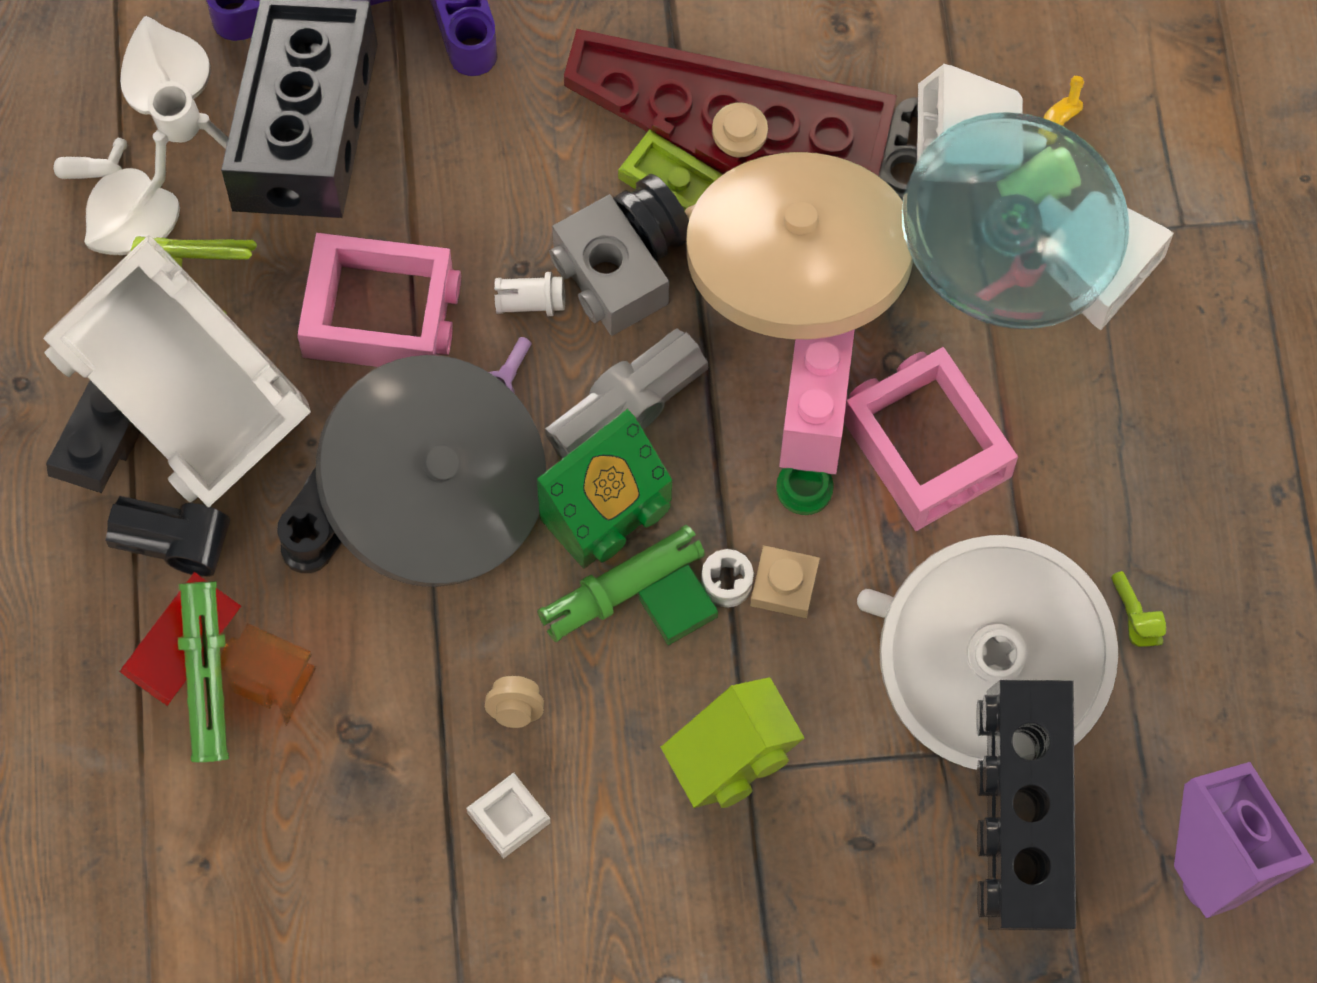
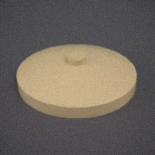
M808 152L780 153L743 163L723 174L704 191L689 218L687 228V261L691 277L704 299L716 311L735 324L748 330L777 338H826L852 331L869 323L885 312L897 300L904 290L912 270L915 243L914 229L911 217L902 199L883 179L866 168L851 161L825 154Z

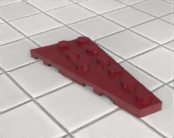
M576 29L564 73V86L646 132L650 129L699 161L723 174L743 163L760 157L780 153L808 152L825 154L851 161L879 177L897 95L581 29ZM732 103L753 105L764 114L767 120L768 133L765 143L758 151L746 157L728 155L717 146L713 139L712 124L714 117L723 107Z

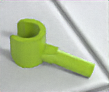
M1120 571L1113 574L1111 579L1128 615V634L1131 643L1138 647L1163 645L1162 636L1166 634V622L1163 612H1143L1141 603L1138 601L1125 573Z

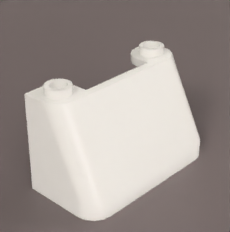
M149 235L120 261L43 338L50 345L44 352L49 360L67 377H70L74 372H78L84 378L88 377L168 459L169 465L174 470L168 477V480L174 488L190 503H193L199 497L208 508L311 412L308 401L293 383Z

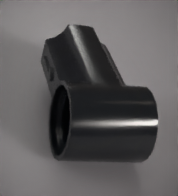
M119 496L117 502L112 505L109 514L105 541L110 548L163 559L167 565L183 573L192 575L195 572L201 577H210L215 573L230 518L225 513L212 507L208 508L202 504L185 503L178 509Z

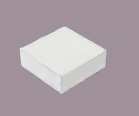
M512 773L466 808L467 814L503 859L550 824V817L515 773Z

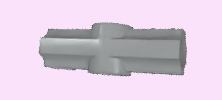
M676 328L629 364L628 361H621L605 371L591 387L590 395L545 428L546 437L551 442L555 452L563 459L627 408L636 417L644 430L659 416L667 400L708 370V361L690 335Z

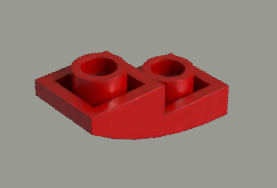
M194 572L186 583L208 581ZM216 588L219 634H222L241 608V605ZM181 591L171 601L119 671L166 706L169 705L186 682L184 650H178V637H183ZM200 615V616H199V625H200V637H201V644H202V624H201V615ZM203 647L201 649L202 659L204 658Z

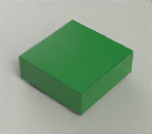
M688 564L638 592L639 601L668 646L718 618L717 608Z

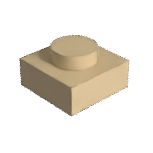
M763 545L750 606L807 618L820 558Z

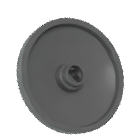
M421 355L386 363L358 380L340 398L328 416L321 432L316 455V481L321 505L327 520L344 546L356 558L379 574L393 580L416 586L441 587L477 578L499 566L522 545L530 534L540 513L537 478L546 472V462L541 438L535 423L519 398L504 383L489 372L469 362L445 356Z

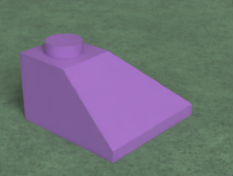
M1250 762L1198 776L1184 784L1174 868L1183 881V888L1188 899L1201 909L1206 919L1242 905L1314 863Z

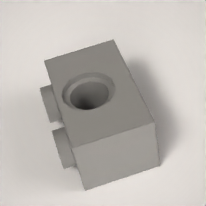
M610 194L552 226L554 248L549 250V254L554 266L565 280L570 277L574 279L582 291L578 294L585 313L593 323L601 320L611 336L669 304V280ZM602 262H610L617 265L619 269L613 273L602 274L595 271L593 267Z

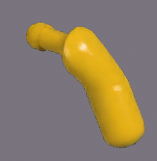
M1073 76L1071 78L1069 96L1054 104L1045 113L1039 128L1045 130L1046 145L1054 144L1064 123L1083 109V102L1079 99L1081 88L1084 85V80L1081 76Z

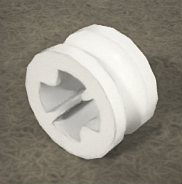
M730 549L716 551L707 558L703 564L701 585L713 604L729 608L738 606L748 598L752 591L754 576L752 564L745 555ZM723 567L734 568V576L738 574L743 576V579L735 580L734 589L731 590L721 589V581L719 580L714 584L711 578L719 577Z

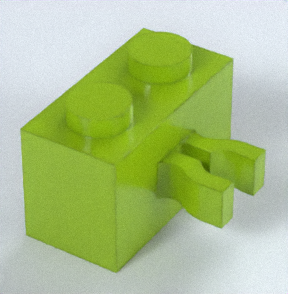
M768 677L731 685L660 748L693 808L716 802L720 804L721 808H726L749 796L753 791L750 783L756 778L766 777L784 767L789 762L786 753L805 738L772 679Z

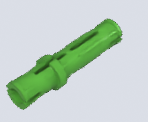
M688 525L680 527V530L599 577L595 578L591 574L583 578L578 589L546 607L539 608L537 613L543 627L563 615L566 616L550 625V629L547 630L548 635L554 642H558L565 635L596 617L604 620L613 615V607L628 600L639 591L683 566L703 558L705 553L699 540L680 551L677 550L691 542V538L696 535L695 532Z
M217 581L179 584L183 637H178V650H184L192 762H213L229 759L226 745L220 647H225L226 642L225 634H219L216 601ZM200 615H201V624H202V644H201L200 625H199V616H200ZM202 647H203V653H204V665H203V666H202V654H201V649H202ZM204 678H205V682H206V696H207V710H208V727L206 726V711H205V697H204V683H203V679H204Z

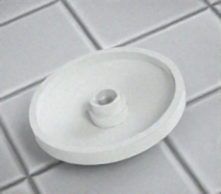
M989 535L970 538L945 547L928 557L913 570L897 590L888 608L881 632L880 667L882 679L888 698L902 723L913 736L934 753L953 763L976 770L978 760H984V756H987V736L977 735V701L983 700L984 695H987V690L999 680L1074 681L1075 746L1100 718L1109 701L1117 674L1118 642L1115 625L1107 603L1096 584L1082 568L1063 553L1048 545L1023 537ZM1014 733V750L1020 757L1032 760L1035 750L1031 739L1022 733Z

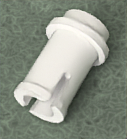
M546 272L545 278H495L494 289L498 291V295H495L497 314H503L504 312L546 311L547 316H554V311L565 310L564 277H553L552 272Z

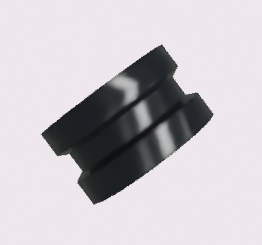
M650 173L636 182V190L632 192L624 190L613 197L656 262L668 255V247L671 245L679 247L687 242L689 219L676 196L658 176Z

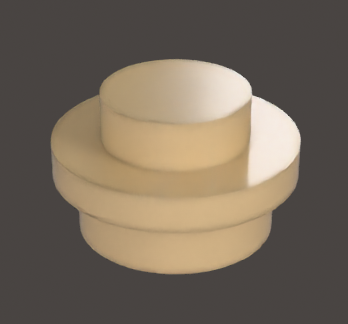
M732 103L723 107L714 117L712 124L713 139L717 146L730 156H749L758 151L767 138V120L764 114L753 105Z
M506 676L496 680L492 690L487 693L485 710L501 725L520 728L542 716L544 700L539 694V686L534 681L521 676Z

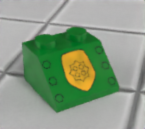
M628 408L537 478L540 520L583 569L596 559L603 563L612 558L623 548L626 543L625 537L641 524L645 528L652 526L668 512L671 506L669 502L672 500V478L636 417Z

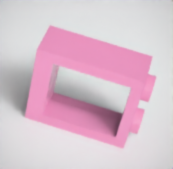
M316 233L297 334L302 357L380 367L394 360L410 356L449 355L453 323L445 321L448 303H458L461 286V271L453 270L450 249ZM342 267L431 277L421 337L331 326Z
M944 347L929 355L925 352H919L910 356L899 365L897 373L880 382L876 378L863 382L849 394V399L846 401L844 424L915 531L1003 483L1013 475L1018 459L1017 454ZM937 380L983 451L920 486L873 414Z

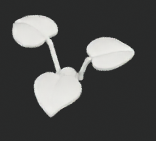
M147 16L143 17L129 41L122 63L120 83L123 95L129 105L139 113L151 114L158 128L153 134V139L156 143L155 175L151 181L143 171L138 169H120L113 174L104 176L93 188L86 207V236L84 242L92 251L103 254L128 255L136 236L147 237L149 235L152 238H166L174 229L180 212L179 201L173 193L160 188L165 182L166 144L169 141L179 143L189 141L197 134L199 129H204L225 149L228 142V137L210 121L207 114L199 112L194 98L198 97L205 89L211 74V65L206 52L190 37L171 30Z

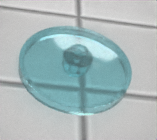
M1011 112L989 113L975 116L953 125L933 140L922 153L910 175L903 197L902 226L904 237L915 266L936 293L953 307L968 316L992 325L1014 329L1043 328L1059 324L1079 315L1096 302L1108 288L1120 269L1126 254L1129 239V216L1126 200L1115 174L1101 155L1084 139L1062 125L1034 115Z

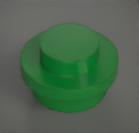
M783 468L778 475L776 492L781 504L789 511L799 515H812L823 510L829 504L834 489L831 474L794 468Z

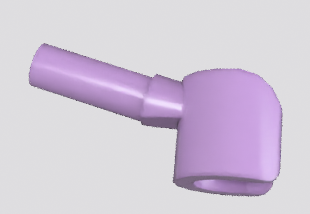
M519 337L500 370L489 372L504 383L514 394L512 381L531 346V342L524 337Z

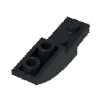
M91 380L54 447L46 466L49 477L102 493L119 459L127 460L140 434V430Z

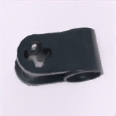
M316 467L305 482L303 489L281 515L277 528L284 563L291 570L299 573H314L321 570L328 564L331 557L342 544L328 522L322 508L317 489ZM311 534L315 536V540H314V541H312L311 539H309V537L311 536ZM297 537L301 539L299 544L295 543V538Z

